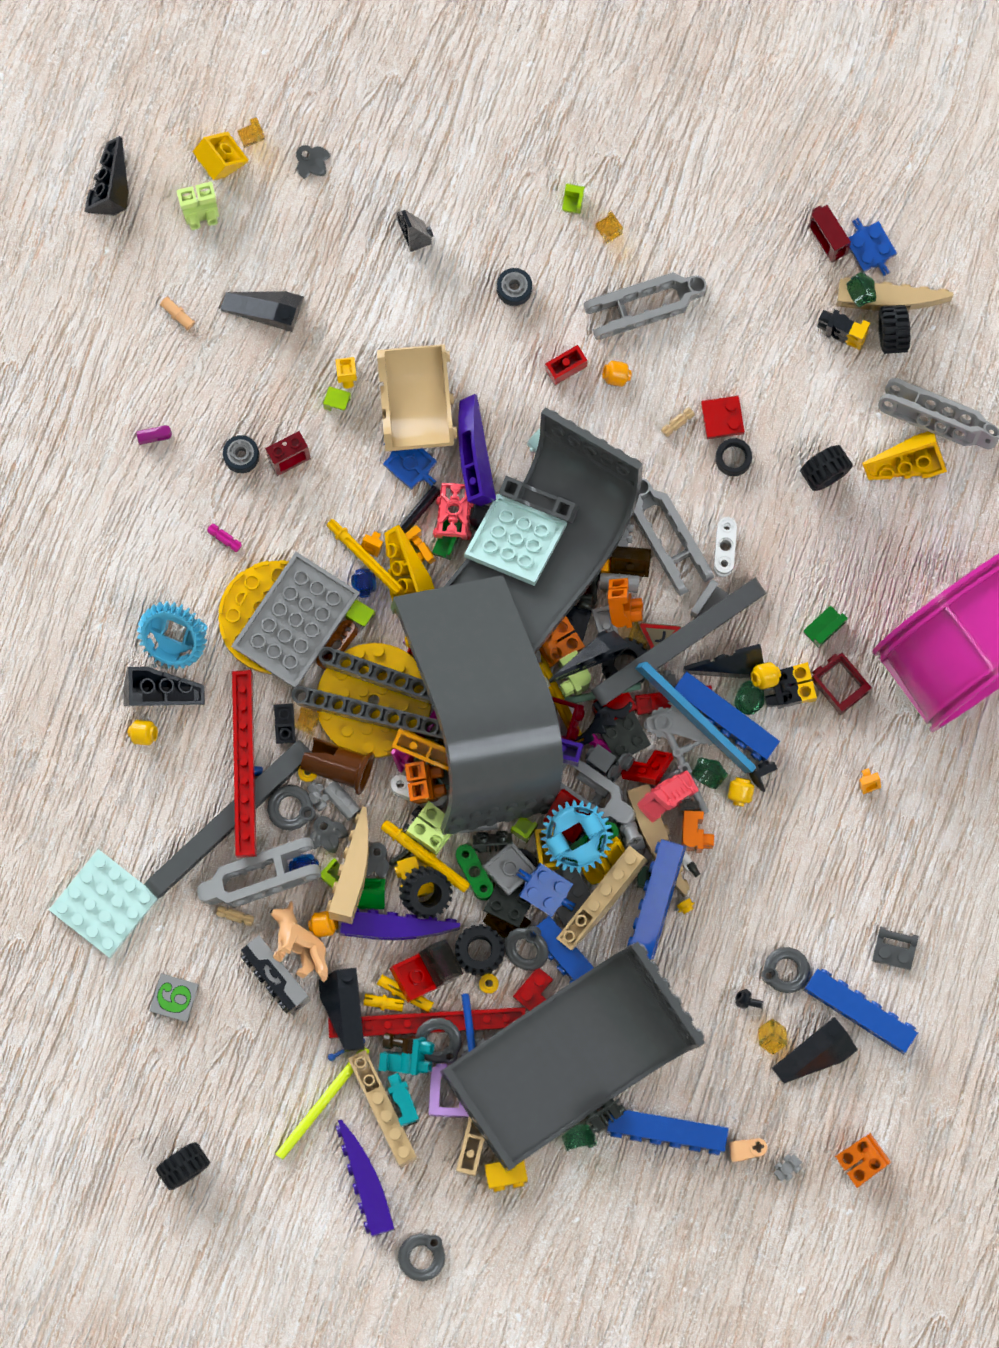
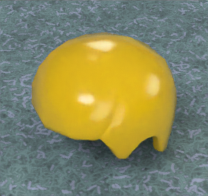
M600 857L602 864L597 861L594 862L596 868L588 865L589 871L582 867V872L590 884L600 883L611 869V864L607 858Z

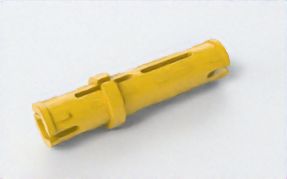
M382 974L377 985L390 991L391 995H397L406 1000L403 993L399 991L401 989L397 982ZM423 996L410 1002L429 1013L434 1004L433 1001Z

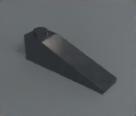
M605 630L598 633L597 637L549 679L550 684L618 657L629 647L628 643L614 630L611 632Z
M834 1017L773 1066L772 1069L785 1084L840 1064L858 1049L847 1031Z

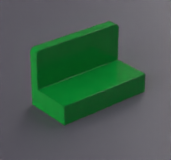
M448 519L444 521L443 531H446L450 525ZM458 521L455 523V526L457 527V532H461L462 523ZM443 536V538H437L432 554L451 560L459 537Z
M829 606L804 629L803 633L819 648L847 622L848 618L843 613L840 615L832 606Z
M366 878L358 909H384L385 879Z

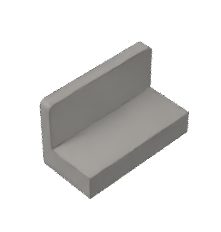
M712 579L692 608L690 615L697 618L730 594L719 588L718 583Z

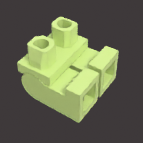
M212 181L195 186L198 195L197 199L193 186L176 190L186 224H189L191 230L199 229L201 227L199 221L207 220L210 226L218 224L219 213ZM202 189H209L207 191L201 192ZM191 193L188 196H182L183 194Z
M575 650L572 653L566 655L565 657L559 659L558 667L561 669L571 659H573L578 654V652ZM588 669L568 676L567 681L560 684L559 689L564 698L573 694L575 696L581 695L582 692L589 688L591 675Z
M429 801L406 831L409 837L421 843L422 846L436 856L452 836L450 833L442 834L441 825L445 813Z

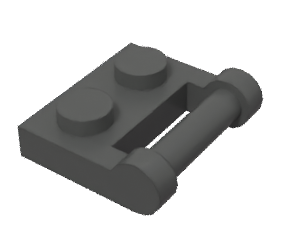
M880 926L872 961L911 970L919 936L889 931L885 927ZM885 937L910 943V947L907 949L883 943V939Z

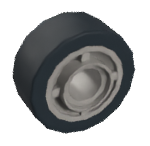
M520 268L505 270L497 280V294L499 298L510 306L524 304L532 294L530 275ZM512 284L519 285V288L517 290H512L510 286Z
M234 436L223 447L225 464L236 473L250 472L259 462L260 454L257 444L248 436ZM239 451L246 452V455L242 458L236 456Z

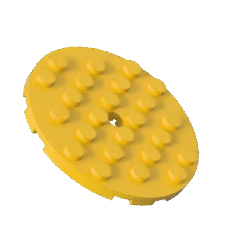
M285 560L259 562L240 572L225 589L219 605V629L230 653L248 668L266 674L272 673L237 652L231 646L289 561Z
M367 643L344 651L345 653L422 679L415 659L398 647L383 643ZM344 660L341 663V666L344 668L351 665L349 660ZM361 667L359 673H368L369 667ZM328 668L324 671L317 688L320 691L368 702L370 697L375 695L379 697L377 705L430 717L431 704ZM380 673L377 679L385 680L387 678V674ZM399 679L396 681L395 685L398 687H402L405 685L406 681L404 679ZM421 685L414 688L415 693H421L424 690V687ZM319 697L316 700V705L323 704L325 698ZM337 702L334 709H341L343 702ZM356 706L353 709V714H359L362 707ZM317 711L322 728L336 745L364 755L373 752L375 754L374 758L391 756L393 750L391 746L397 735V730ZM374 711L371 718H378L380 711ZM392 716L390 718V723H396L399 719V716ZM411 720L408 727L414 728L417 725V720Z

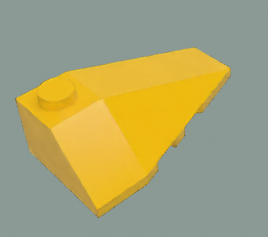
M929 431L917 434L862 463L868 480L892 479L893 477L909 479L911 476L929 478L947 472L936 435Z
M396 525L385 532L386 556L390 560L388 573L403 587L402 592L398 595H395L390 590L392 601L393 597L435 589L430 575L400 525Z

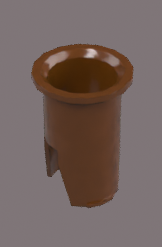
M313 737L312 753L304 752L301 769L355 789V793L360 795L370 777L375 754L370 752L364 755Z

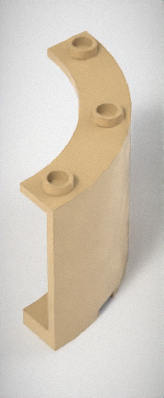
M445 344L377 350L379 382L384 384L380 386L385 452L454 446V438H457V428L452 426L451 405H454L453 393L449 394L447 362H450V351H446Z

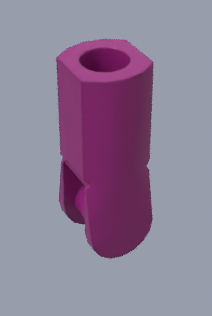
M167 425L136 431L139 445L168 440L172 437L171 429Z

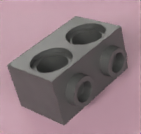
M599 744L595 748L592 746L585 755L586 764L607 777L610 767L616 764L617 761L615 755Z

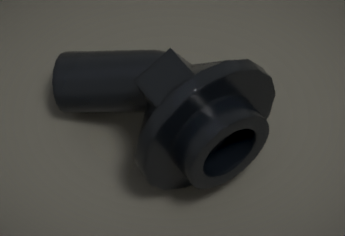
M748 989L739 991L735 997L736 1005L743 1009L748 1008V1006L762 1009L764 1001L752 999V993Z

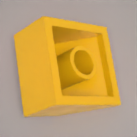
M229 132L204 137L192 151L213 181L226 178L249 161Z

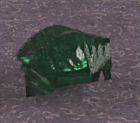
M862 271L850 278L851 280L846 286L851 299L857 307L876 301L875 282L872 278Z
M752 681L744 682L737 690L734 701L735 707L744 714H755L764 705V689L754 686Z
M698 758L692 776L703 785L717 789L727 778L728 773L723 769L719 761Z
M578 1124L562 1136L566 1151L583 1146H588V1148L598 1146L595 1138L596 1134L586 1124Z

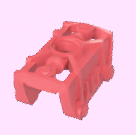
M441 484L440 496L436 498L438 516L437 527L433 530L434 537H461V540H470L472 532L469 530L471 508H473L474 504L468 502L466 489L465 497L460 501L459 496H457L461 489H465V484ZM446 488H450L453 494L450 496V500L446 497ZM451 506H457L459 511L451 513L448 509ZM448 519L450 525L446 531H443L444 521ZM458 519L462 523L461 532H457V527L455 526Z
M686 770L651 789L650 793H646L637 805L653 823L663 813L676 808L682 803L684 798L687 796L691 797L699 789L690 773Z

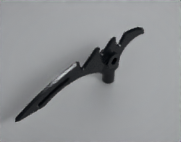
M598 701L594 702L592 706L597 711L595 718L589 728L578 736L574 742L584 738L583 741L579 742L584 746L594 740L592 734H605L607 731L604 726L615 727L617 723L614 718L623 719L630 712L632 702H629L620 709H611L607 706L603 708Z

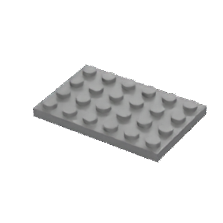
M295 552L231 647L293 688L298 687L317 659L320 650L326 646L355 600L359 597L360 592L298 552Z

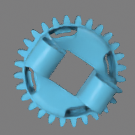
M166 601L164 605L161 602L157 606L153 604L141 616L137 632L140 634L137 638L142 640L140 646H145L143 652L148 651L150 653L148 658L151 656L155 658L154 663L160 661L161 666L167 664L168 669L172 665L175 669H178L179 666L185 668L186 665L190 666L193 662L195 663L203 654L206 648L204 644L207 642V639L204 638L207 634V625L201 622V619L195 620L196 613L190 614V608L184 610L183 604L176 607V602H173L170 606L169 602ZM170 621L186 627L182 642L164 635ZM150 632L154 635L156 641L159 644L156 649L154 648L155 645L151 637H147ZM192 650L190 655L180 656V653Z
M573 800L572 806L565 802L566 808L558 805V812L552 809L554 816H546L550 822H543L547 830H541L542 833L546 834V837L541 838V840L546 841L542 848L549 849L545 855L552 854L550 862L557 860L556 867L562 863L563 870L565 871L569 866L572 873L575 867H577L578 873H581L582 867L589 871L588 865L596 868L594 862L597 861L602 864L600 857L607 858L604 851H611L607 843H613L612 840L608 839V836H612L613 833L607 830L612 825L605 824L609 818L602 819L604 812L597 813L598 806L594 807L593 810L590 809V802L585 807L582 800L579 806L576 800ZM575 810H579V811L585 812V813H587V814H588V813H591V815H585V814H582V813H578V812H576ZM580 822L590 841L572 851L562 832ZM604 835V838H602V842L600 845L601 850L598 851L600 837ZM563 858H568V859H571V860H575V861H577L578 863H575V862H573V861H569V860H566V859H563Z

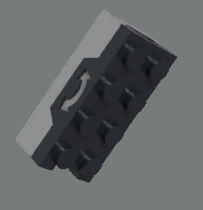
M260 935L241 949L243 953L241 956L242 960L249 968L254 967V975L261 983L266 982L267 986L265 988L273 998H279L278 1004L286 1014L290 1012L294 1015L311 1001L307 993L286 967L273 958V951Z

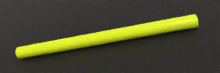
M364 1047L367 1054H369L370 1051ZM350 1063L345 1066L275 1153L279 1158L283 1160L352 1075L354 1071Z

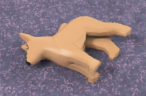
M290 901L287 908L270 910L271 916L279 924L278 950L273 954V958L281 962L286 953L290 954L292 951L299 954L302 968L296 971V975L305 978L310 972L315 970L320 976L321 981L325 982L328 978V968L325 962L326 948L313 932L307 931L298 924L293 913V902Z

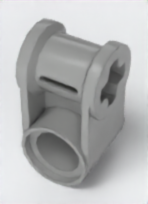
M635 821L623 824L620 827L621 841L625 850L629 845L636 851L646 848Z

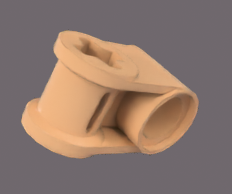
M761 1138L728 1142L731 1162L760 1157L767 1151V1144ZM756 1142H759L760 1145L764 1146V1148L761 1149V1153H757V1150H753V1147L756 1145Z

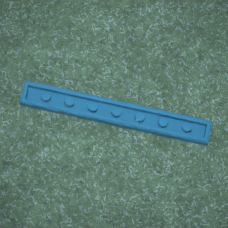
M648 662L637 665L635 669L744 773H751L756 769V765Z

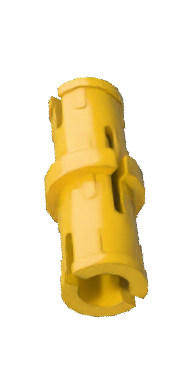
M365 993L363 1006L377 1007L383 1011L389 1009L402 1012L404 999Z

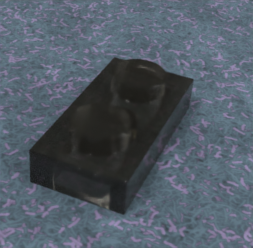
M693 798L682 800V803H679L677 808L678 816H683L684 811H699V801H694Z

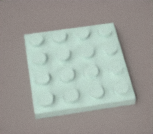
M497 494L496 500L492 502L464 553V557L535 586L561 538L567 522Z
M98 849L50 907L49 911L108 958H111L158 899L144 884Z

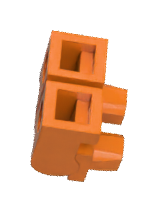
M628 578L610 579L608 604L611 622L615 627L621 628L626 626V628H632L633 622L643 621L642 598L632 599L631 593H629Z
M566 616L539 649L550 668L559 663V659L575 650L580 652L585 647L576 632L571 634L574 628Z
M425 761L405 764L411 802L416 804L428 803V801L436 802L438 798L447 795L446 786L444 784L436 785L435 779L444 777L442 768L426 764Z
M684 811L682 845L687 846L686 851L696 850V853H702L703 849H713L714 834H704V829H698V824H702L704 819L703 811Z
M871 1133L835 1156L845 1171L860 1160H863L862 1163L847 1173L857 1188L891 1163Z

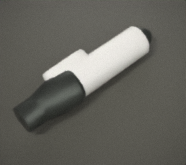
M685 851L682 864L695 877L699 876L701 873L698 871L696 864Z

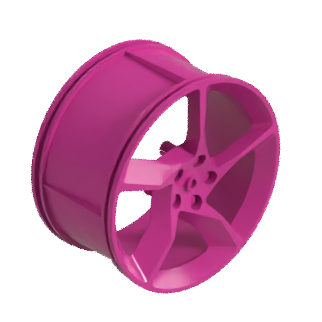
M999 553L921 607L890 632L872 650L875 656L880 655V662L883 663L925 720L924 722L927 725L931 723L929 728L931 732L947 725L999 689Z

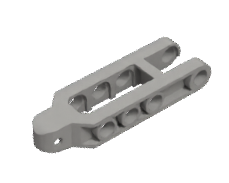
M672 272L592 298L584 302L583 305L587 314L617 306L620 319L610 321L609 324L592 330L595 339L601 340L685 313L690 301L698 299L705 294L707 285L705 279L701 276L684 278ZM670 288L677 290L680 301L669 305L663 304L662 307L650 311L647 309L644 313L632 317L628 316L624 303Z
M898 378L890 379L885 387L886 394L882 395L879 400L878 406L883 413L960 445H977L984 449H992L998 443L999 429L988 422L979 411ZM891 386H898L900 388V391L893 390ZM927 400L934 401L936 405H929ZM889 401L893 404V406L888 407L884 404V402ZM950 407L953 412H946L944 408ZM962 415H969L971 419L965 420ZM920 416L927 417L929 421H922ZM943 423L946 428L942 429L937 424ZM955 431H962L964 436H958Z
M642 478L633 517L676 592L681 596L689 592V590L686 589L680 577L681 574L675 565L678 562L690 557L704 582L713 579L714 575L668 494L654 490L649 481ZM653 505L661 507L685 549L673 557L667 555L662 546L661 539L657 538L652 529L651 522H648L644 515V511Z
M581 760L578 767L573 766L584 776L589 777L611 793V799L605 808H598L597 813L604 812L602 819H614L622 825L635 820L636 813L624 802L623 791L618 785ZM563 763V770L569 764ZM561 783L560 790L565 789L580 801H584L586 805L589 803L588 800ZM591 803V809L593 810L596 806Z
M310 837L301 838L258 853L256 857H246L219 867L211 880L203 882L198 886L197 893L199 899L208 905L224 902L236 908L321 877L319 865L312 864L289 871L287 860L301 856V853L314 849L313 839ZM275 864L277 876L230 893L225 891L224 886H226L230 878L241 874L247 875V872L258 868L264 869L267 865Z

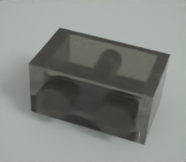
M446 939L429 945L419 952L436 988L453 982L464 974Z

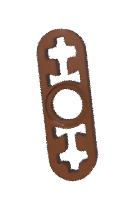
M351 620L342 621L325 647L332 648L334 642L341 641V646L337 650L344 652L357 635L358 627ZM351 628V631H345V629ZM326 654L324 655L323 659L328 658V661L332 660L333 655ZM318 656L316 659L317 665L321 669L326 670L327 668L321 664Z

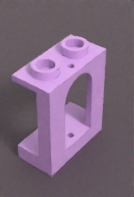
M436 1064V1067H432L429 1116L469 1118L460 1101L459 1108L439 1107L442 1077L440 1071L446 1068L447 1064Z

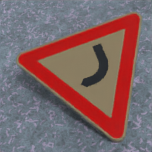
M639 624L650 649L681 629V626Z

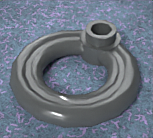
M287 785L280 787L273 792L268 801L267 811L269 819L282 830L292 831L299 829L309 821H312L316 815L309 794L299 786ZM285 797H295L301 802L302 807L296 818L286 819L280 814L279 804ZM307 811H311L309 817H305Z
M537 926L517 928L511 931L505 939L504 948L506 955L511 963L526 971L541 968L548 959V946L541 936L540 928ZM521 939H525L527 942L534 944L537 948L535 958H522L516 950V943Z
M791 947L778 948L767 957L761 978L776 991L794 993L802 989L808 982L810 965L805 955L799 950ZM791 959L797 964L799 972L794 980L786 982L778 978L776 965L780 960ZM766 973H771L772 979L766 978Z
M432 1018L424 1022L417 1029L416 1037H426L427 1039L431 1031L438 1029L445 1031L450 1037L449 1046L445 1047L441 1052L434 1051L431 1055L425 1054L424 1059L432 1063L455 1062L462 1044L461 1033L457 1026L450 1020L443 1018ZM448 1053L453 1054V1057L449 1059L446 1057V1055Z
M419 1233L410 1236L403 1242L399 1249L398 1262L400 1269L407 1277L423 1282L433 1279L441 1272L445 1263V1252L439 1236ZM433 1239L438 1241V1245L435 1247L430 1244ZM420 1245L428 1247L433 1252V1262L426 1269H417L410 1261L411 1251Z

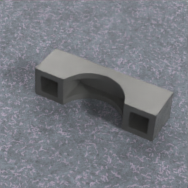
M505 476L499 494L571 524H573L580 508L576 503L549 494L508 476Z

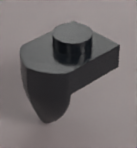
M475 506L470 518V524L475 531L478 530L490 508L489 506Z
M768 760L758 764L759 768L749 773L753 783L763 792H765V788L760 777L778 769L775 762L769 763Z

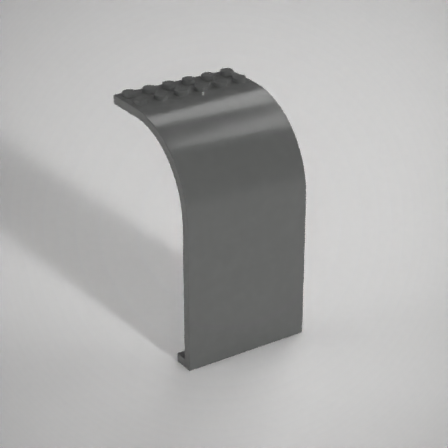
M545 407L541 412L540 437L537 451L523 483L579 505L580 508L573 524L567 522V526L535 586L466 559L444 587L503 575L536 654L592 584L620 542L638 501L643 464L638 459L625 454L621 449L609 445L604 439H599L592 435L590 431L580 428L573 421L561 417L556 411H551Z
M501 575L393 597L391 604L392 613H397L436 713L445 744L449 769V801L441 825L442 834H456L467 829L474 830L480 826H492L498 822H510L516 818H528L534 814L548 813L558 796L563 774V751L559 722L550 690L504 576Z
M637 941L611 956L440 1071L506 1172L586 1118L591 1112L602 1107L604 1103L615 1098L655 1070L680 1055L705 1044L703 1040L705 1037L699 1028H695L692 1023V1016L689 1012L683 1010L680 998L676 994L673 995L669 989L671 987L665 977H661L658 972L659 967L653 960L649 959L647 956L648 951L642 943L639 944Z

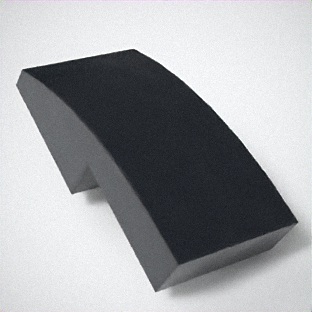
M275 704L276 744L295 743L294 704Z

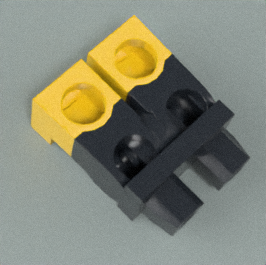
M834 309L833 313L823 310L817 327L826 331V337L831 338L832 336L844 344L861 350L868 335L870 322L863 320L859 324L850 320L845 314H840V311Z
M808 662L781 669L779 683L771 687L774 690V694L765 696L767 707L778 706V709L806 702H816L817 696Z

